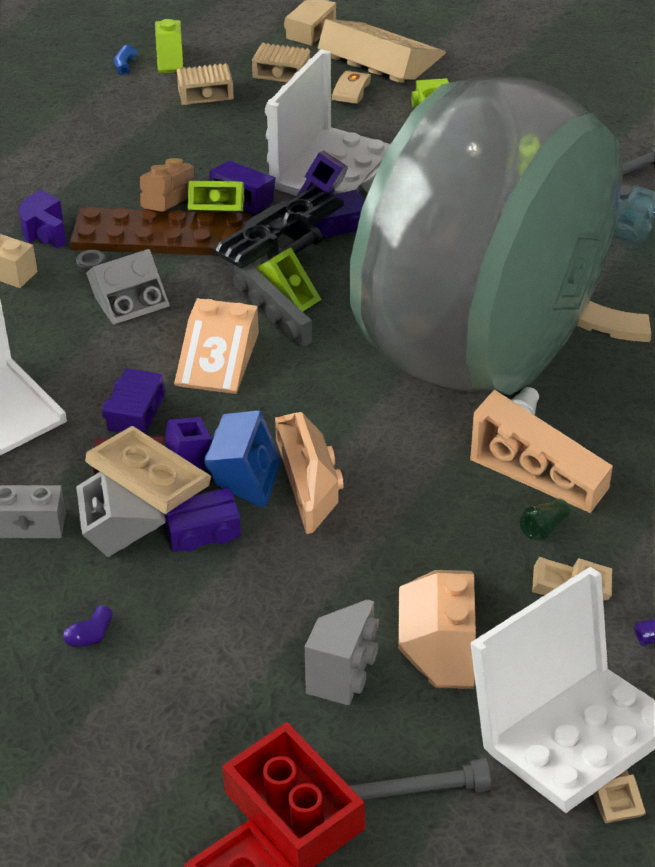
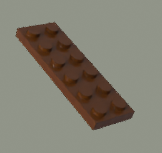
M80 208L70 239L71 250L141 252L150 249L151 253L218 256L213 253L212 248L243 229L244 222L250 219V214H240L237 212L212 213L209 211L185 212L181 210L162 212L150 209Z

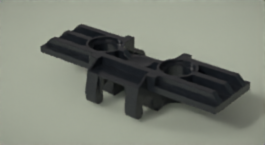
M312 186L287 202L283 200L244 222V228L219 242L216 247L212 248L213 253L240 269L266 254L269 260L290 247L297 254L311 244L317 245L323 240L322 233L313 225L344 206V201ZM283 234L295 240L284 248L278 246V238Z

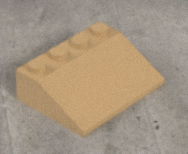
M325 19L317 48L330 51L332 59L340 60L341 57L345 58L348 65L359 68L362 65L369 67L368 72L377 75H383V72L390 75V80L404 83L405 79L415 80L446 53L444 50L363 22Z

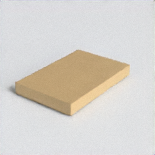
M134 426L127 428L86 453V463L164 514L170 512L210 484L211 476Z

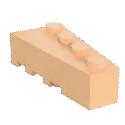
M495 389L474 412L470 460L589 513L592 512L608 491L613 468L611 464Z

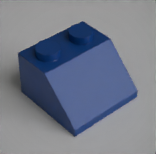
M261 411L223 414L220 424L215 430L210 449L205 455L206 469L211 473L216 485L220 488H230L232 494L256 506H267L282 463V457Z

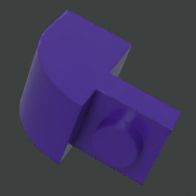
M324 150L319 152L304 176L306 181L297 195L312 186L332 195L344 179L348 166Z
M40 189L23 200L19 206V217L24 239L30 243L39 238L41 242L49 243L58 249L65 245L66 236L60 199Z
M201 417L168 420L165 434L166 447L199 469L207 470L205 455L210 449L214 436H210Z

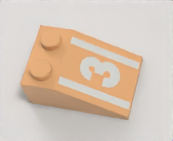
M197 298L188 319L174 382L175 386L237 394L259 334L258 307L243 303Z

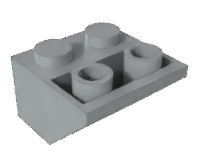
M150 249L93 266L86 272L95 299L113 325L170 306Z
M101 472L76 486L82 535L107 557L126 548L134 541L166 523L164 513Z
M364 600L317 619L305 645L306 694L350 705L354 693H362L366 681V671L364 669L367 664H374L378 652V643L373 642L379 625V619L374 618V601Z

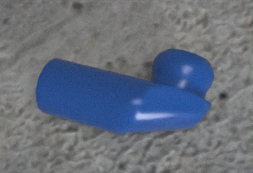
M131 45L122 46L114 57V64L119 74L129 73L130 67L127 61H134V55L138 56L137 49Z

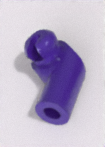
M97 606L91 620L76 622L72 626L67 627L63 633L66 644L72 647H81L100 642L113 616L112 610L106 606Z

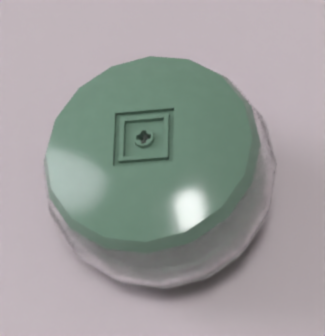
M481 77L442 84L411 112L383 156L361 210L350 259V306L361 333L373 347L396 367L419 380L459 393L489 396L494 389L502 395H512L530 385L568 341L587 309L605 267L616 229L623 176L619 140L591 111L565 92L543 81L521 77Z

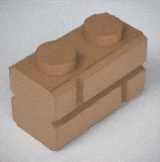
M179 158L166 159V164L151 166V171L140 176V189L143 191L140 193L141 206L144 209L163 212L187 200L189 181L194 179V166L183 163V160Z

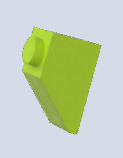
M164 19L162 21H155L158 73L177 72L178 68L182 70L183 50L180 20Z
M189 181L188 210L200 212L243 211L244 182Z
M291 247L256 267L266 279L302 312L322 300Z

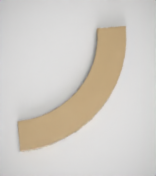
M592 301L589 302L587 309L577 326L588 331L595 329L609 333L610 337L641 342H650L651 340L649 314L614 310Z

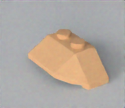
M302 412L275 417L276 441L305 532L310 534L317 529L337 505L338 490L343 489L342 473L340 469H334L335 456L332 446H326L323 434Z
M434 570L400 586L398 649L417 670L428 678V682L435 688L474 689L475 676L470 644L476 639L474 573L472 571Z

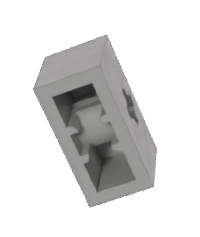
M0 485V538H62L66 510L61 485Z

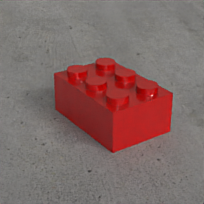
M288 722L222 765L225 793L248 819L253 820L294 867H315L365 830V802Z

